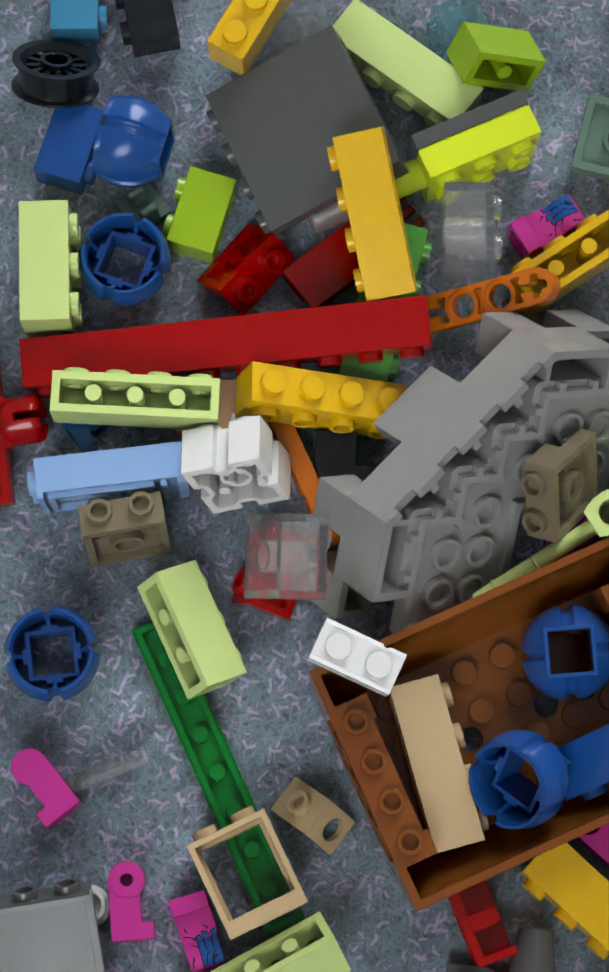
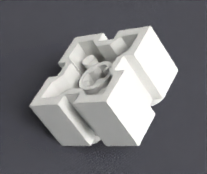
M232 413L230 415L229 428L222 429L216 424H203L198 428L182 431L181 475L194 490L201 489V499L214 514L244 508V502L253 500L262 505L290 499L291 456L279 440L275 441L272 438L273 432L260 415L235 417V413Z

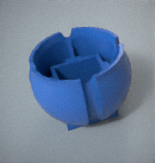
M113 95L103 111V117L107 120V123L99 125L96 134L92 159V169L95 170L94 175L101 177L112 185L120 187H137L148 184L153 180L162 182L175 142L172 120L168 119L166 114L155 103L146 98L135 95Z
M133 213L111 214L98 220L84 236L87 244H82L78 252L80 273L87 288L97 298L103 301L111 298L114 305L133 306L152 298L165 284V279L162 276L168 274L171 268V254L168 242L161 230L146 218L138 222ZM115 246L147 257L136 285L105 274Z
M571 604L568 610H562L559 606H553L541 612L530 622L524 632L520 645V650L526 653V659L521 663L528 680L537 690L558 700H567L569 695H575L578 699H583L596 693L609 680V625L600 615L589 608ZM588 630L591 671L551 674L547 633Z
M52 606L48 612L42 611L41 608L33 609L14 623L7 635L4 653L9 655L10 661L5 665L6 671L12 682L23 693L33 699L44 702H51L55 696H61L63 700L70 699L81 693L91 683L97 672L100 662V654L94 651V646L99 643L91 625L82 615L71 609L61 606ZM71 636L75 672L37 677L33 641Z
M528 730L506 731L491 738L476 753L475 757L477 760L469 769L471 795L485 817L496 815L495 825L506 829L533 828L551 819L561 808L563 799L569 790L568 769L572 762L563 756L555 744L547 743L542 735ZM524 760L531 764L535 770L540 784L539 787L519 773Z

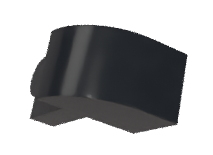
M316 430L314 469L318 477L354 474L364 481L377 467L355 465L357 433L340 434L332 431Z

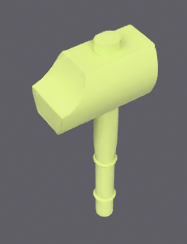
M609 489L598 494L584 510V514L588 518L587 521L568 532L557 543L552 542L534 555L530 554L529 558L494 580L491 579L490 583L472 593L473 598L558 560L597 534L602 540L608 538Z

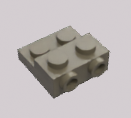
M581 428L569 440L564 442L561 447L545 443L524 462L520 482L521 489L525 494L522 524L528 536L557 543L586 516L584 510L591 500L597 496L596 432Z
M139 490L129 494L128 497L113 500L109 498H95L86 505L77 506L82 537L91 568L172 553L160 491Z

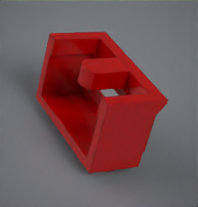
M490 878L448 897L471 960L477 963L478 969L519 953L516 945L511 946L488 887L487 880Z

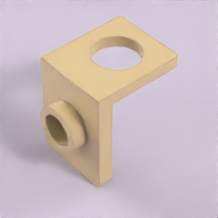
M294 777L271 808V811L305 834L329 855L334 852L355 823L352 818L330 799L297 777ZM337 818L338 828L331 837L324 839L323 830L330 820Z

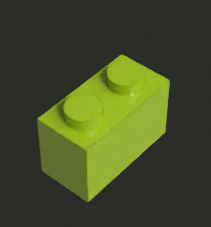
M466 21L462 22L446 51L463 84L515 91L522 89L523 92H529L546 63L529 31Z
M190 166L187 178L180 177L176 186L174 200L179 202L175 214L167 215L162 230L163 235L167 238L170 252L210 264L215 261L237 193V179Z

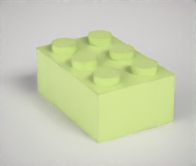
M68 200L19 201L20 323L26 338L76 333V328L83 327V305L80 303L79 292H75V289L83 288L79 253L75 252V250H79L82 246V229L79 226L78 213H71Z

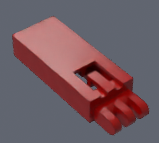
M405 197L399 199L400 205L405 202ZM411 205L402 210L404 221L416 212ZM421 217L410 223V225L421 228L426 224ZM350 221L282 271V278L302 303L306 301L310 308L326 306L355 284L353 269L359 268L357 253H349L345 238V228L351 227Z

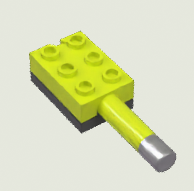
M522 89L410 135L405 162L409 173L395 180L399 199L420 191L425 203L434 199L441 203L455 197L459 193L458 189L469 184L476 188L491 182L495 178L494 174L509 169L510 172H516L527 167L531 163V158L534 157L536 151L535 144L539 142L542 131ZM337 201L311 215L307 220L315 233H319L349 220L348 211H340Z

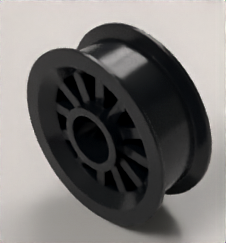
M43 39L25 43L16 48L12 54V62L18 69V74L13 78L11 88L16 96L28 103L47 108H72L93 101L99 94V85L94 79V73L100 67V57L94 50L83 44L68 40Z

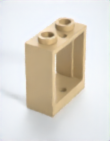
M253 806L240 810L230 816L232 824L218 831L214 824L192 834L194 842L187 845L230 940L240 937L308 903L264 808L255 812ZM259 825L290 892L233 919L202 852Z

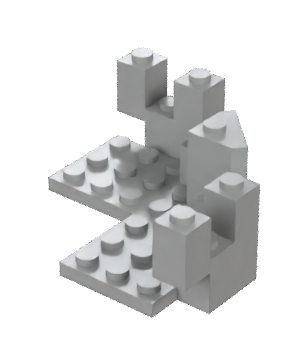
M578 309L546 310L543 326L515 311L482 313L475 352L485 358L461 382L454 380L430 365L373 423L382 436L398 445L364 481L354 474L319 477L313 517L339 534L340 542L338 551L305 555L299 592L336 620L369 616L372 603L395 600L389 630L396 633L472 599V593L490 583L491 579L494 580L509 570L521 510H523L525 503V494L520 486L522 468L526 459L545 443L561 447L564 442L569 440L581 428L596 432L597 495L609 489V325Z

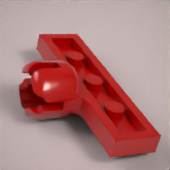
M1 365L0 507L16 505L11 465L12 450L17 446L43 442L48 436V424H41L40 419L47 418V412L43 401L34 394L6 398L4 396Z

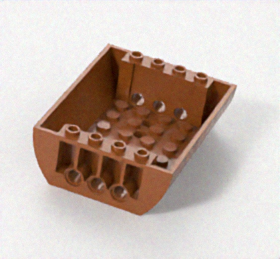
M609 537L378 640L384 644V647L394 648L407 655L393 686L436 674L439 675L441 683L448 682L454 706L448 707L452 724L459 722L462 730L466 727L475 728L481 735V744L477 750L470 752L459 748L464 765L470 763L472 766L477 760L475 757L476 753L482 749L484 744L491 738L506 731L528 730L536 732L545 737L547 743L551 742L560 747L609 723V680L587 700H580L574 695H569L567 700L555 699L556 710L550 717L540 716L535 711L534 701L542 692L537 690L528 680L521 663L525 661L526 653L520 650L524 632L530 622L541 612L553 606H559L562 610H568L571 604L589 608L600 615L609 625ZM588 630L547 633L551 674L591 671ZM322 667L309 671L312 689L323 719L387 862L414 910L419 911L609 823L608 782L606 783L607 792L588 801L584 800L582 794L568 801L564 798L563 804L556 815L545 823L533 828L506 829L495 825L496 815L487 816L489 830L483 831L485 840L438 853L428 829L424 827L388 696L384 697ZM524 760L519 773L539 787L540 784L535 770L531 764Z

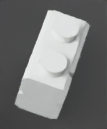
M327 618L307 661L386 697L390 694L407 655L394 648H386L383 643Z

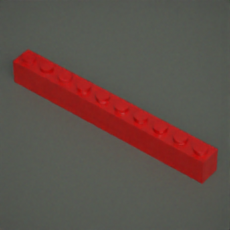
M423 295L19 339L23 388L30 392H36L38 398H51L52 371L64 370L68 367H79L87 369L89 372L104 373L107 370L119 369L128 371L130 374L142 375L158 371L181 377L189 376L190 374H207L213 378L221 379L220 373L236 371V376L238 377L252 361L302 369L301 364L317 363L318 368L342 366V360L358 358L359 364H374L383 362V355L399 354L401 360L419 359L425 357L424 351L433 350L429 301L427 296Z

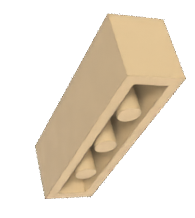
M436 674L393 686L388 695L424 827L428 829L437 852L440 853L485 840L483 831L489 830L487 817L475 806L469 786V769L471 764L464 765L459 749L466 746L459 722L452 724L448 707L454 706L448 682L441 683L439 675Z

